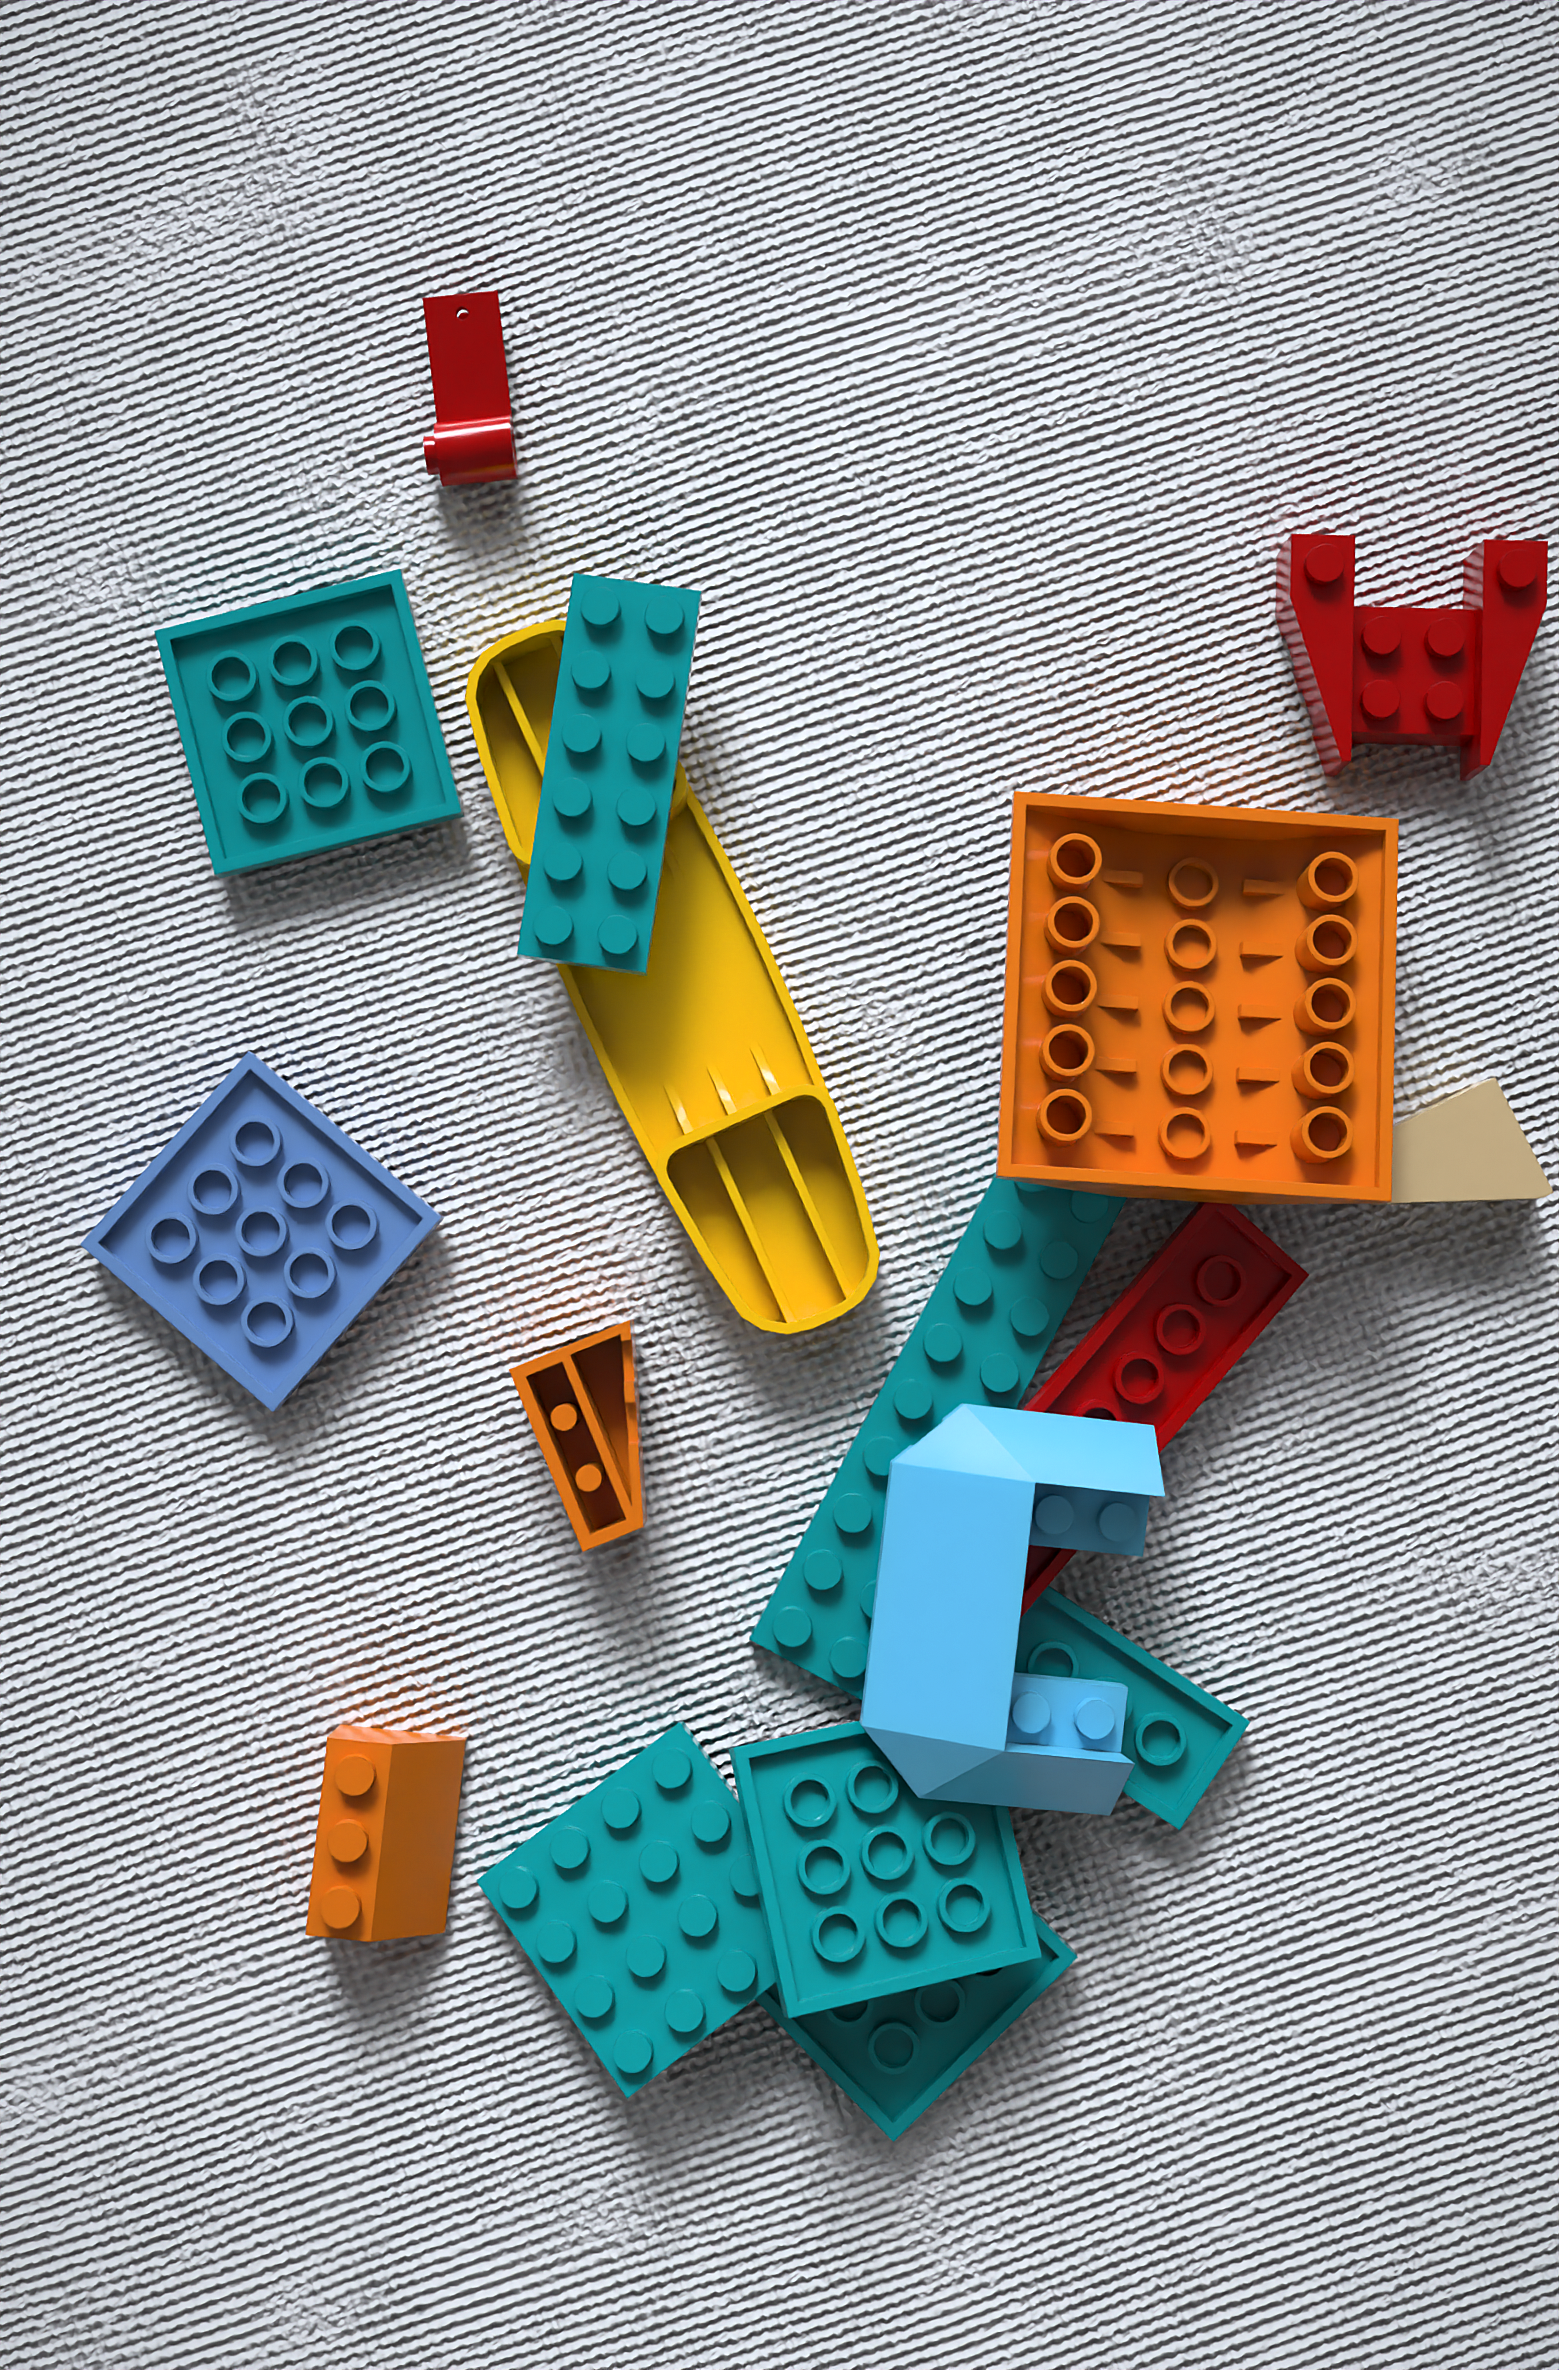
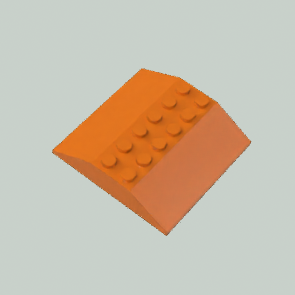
M1014 791L1012 794L996 1178L1116 1197L1240 1205L1373 1204L1392 1202L1399 819Z

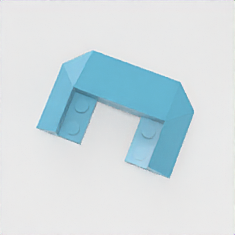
M961 1403L942 1419L941 1424L915 1445L908 1446L890 1461L860 1724L918 1798L1110 1816L1135 1764L1121 1754L1128 1687L1116 1682L1014 1672L1028 1545L1143 1557L1150 1495L1165 1497L1153 1425Z

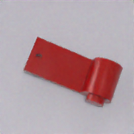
M498 290L422 298L437 420L434 423V435L423 437L428 475L439 474L442 487L518 479L516 443ZM461 310H466V311L468 312V313L462 312V313H460L459 316L457 317L458 312L461 311Z

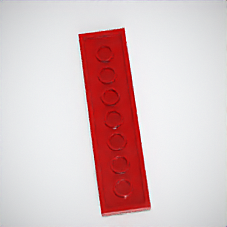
M1199 1202L1023 1410L1153 1425L1159 1454L1308 1278L1309 1274L1232 1204ZM1028 1545L1020 1619L1078 1550Z

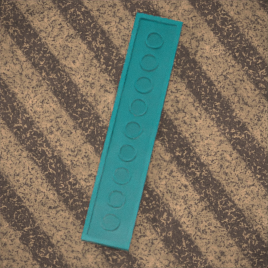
M995 1172L757 1620L749 1640L862 1700L890 1461L908 1446L915 1445L941 1424L942 1419L961 1403L1007 1409L1017 1408L1128 1197H1116L996 1178Z

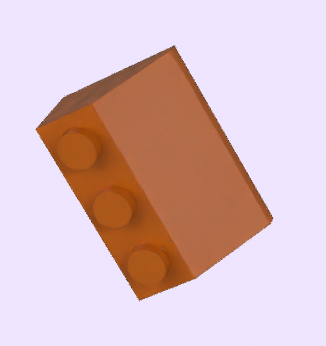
M340 1724L327 1737L305 1935L375 1942L445 1933L466 1752V1737Z

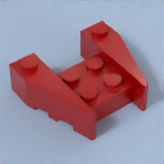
M1291 534L1276 556L1275 618L1281 637L1285 638L1294 665L1292 673L1298 692L1303 693L1314 729L1312 732L1313 740L1325 777H1335L1351 762L1352 743L1460 746V781H1469L1487 768L1494 755L1547 606L1548 541L1483 539L1463 561V609L1354 606L1356 535Z

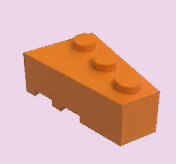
M630 1319L509 1369L583 1552L644 1527L647 1522L634 1319Z

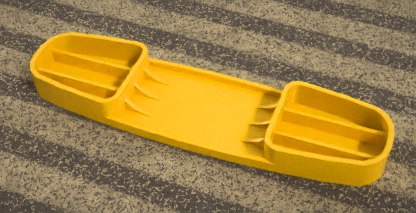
M558 619L526 627L502 638L483 651L469 672L465 692V701L480 761L509 848L515 857L526 889L566 621ZM678 759L647 976L556 963V966L613 1093L656 1174L659 1184L704 1263L742 1318L764 1331L782 1334L796 1333L813 1329L842 1316L863 1301L876 1280L880 1251L865 1192L835 1103L828 1093L802 1021L732 865L688 783L685 769Z

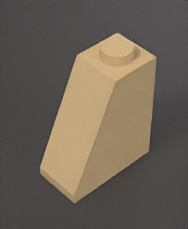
M1493 1077L1471 1085L1393 1124L1392 1202L1373 1203L1371 1205L1525 1201L1544 1198L1554 1192L1496 1078Z

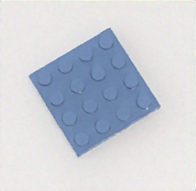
M248 1051L80 1245L267 1408L275 1412L287 1401L443 1221L444 1217L258 1056Z

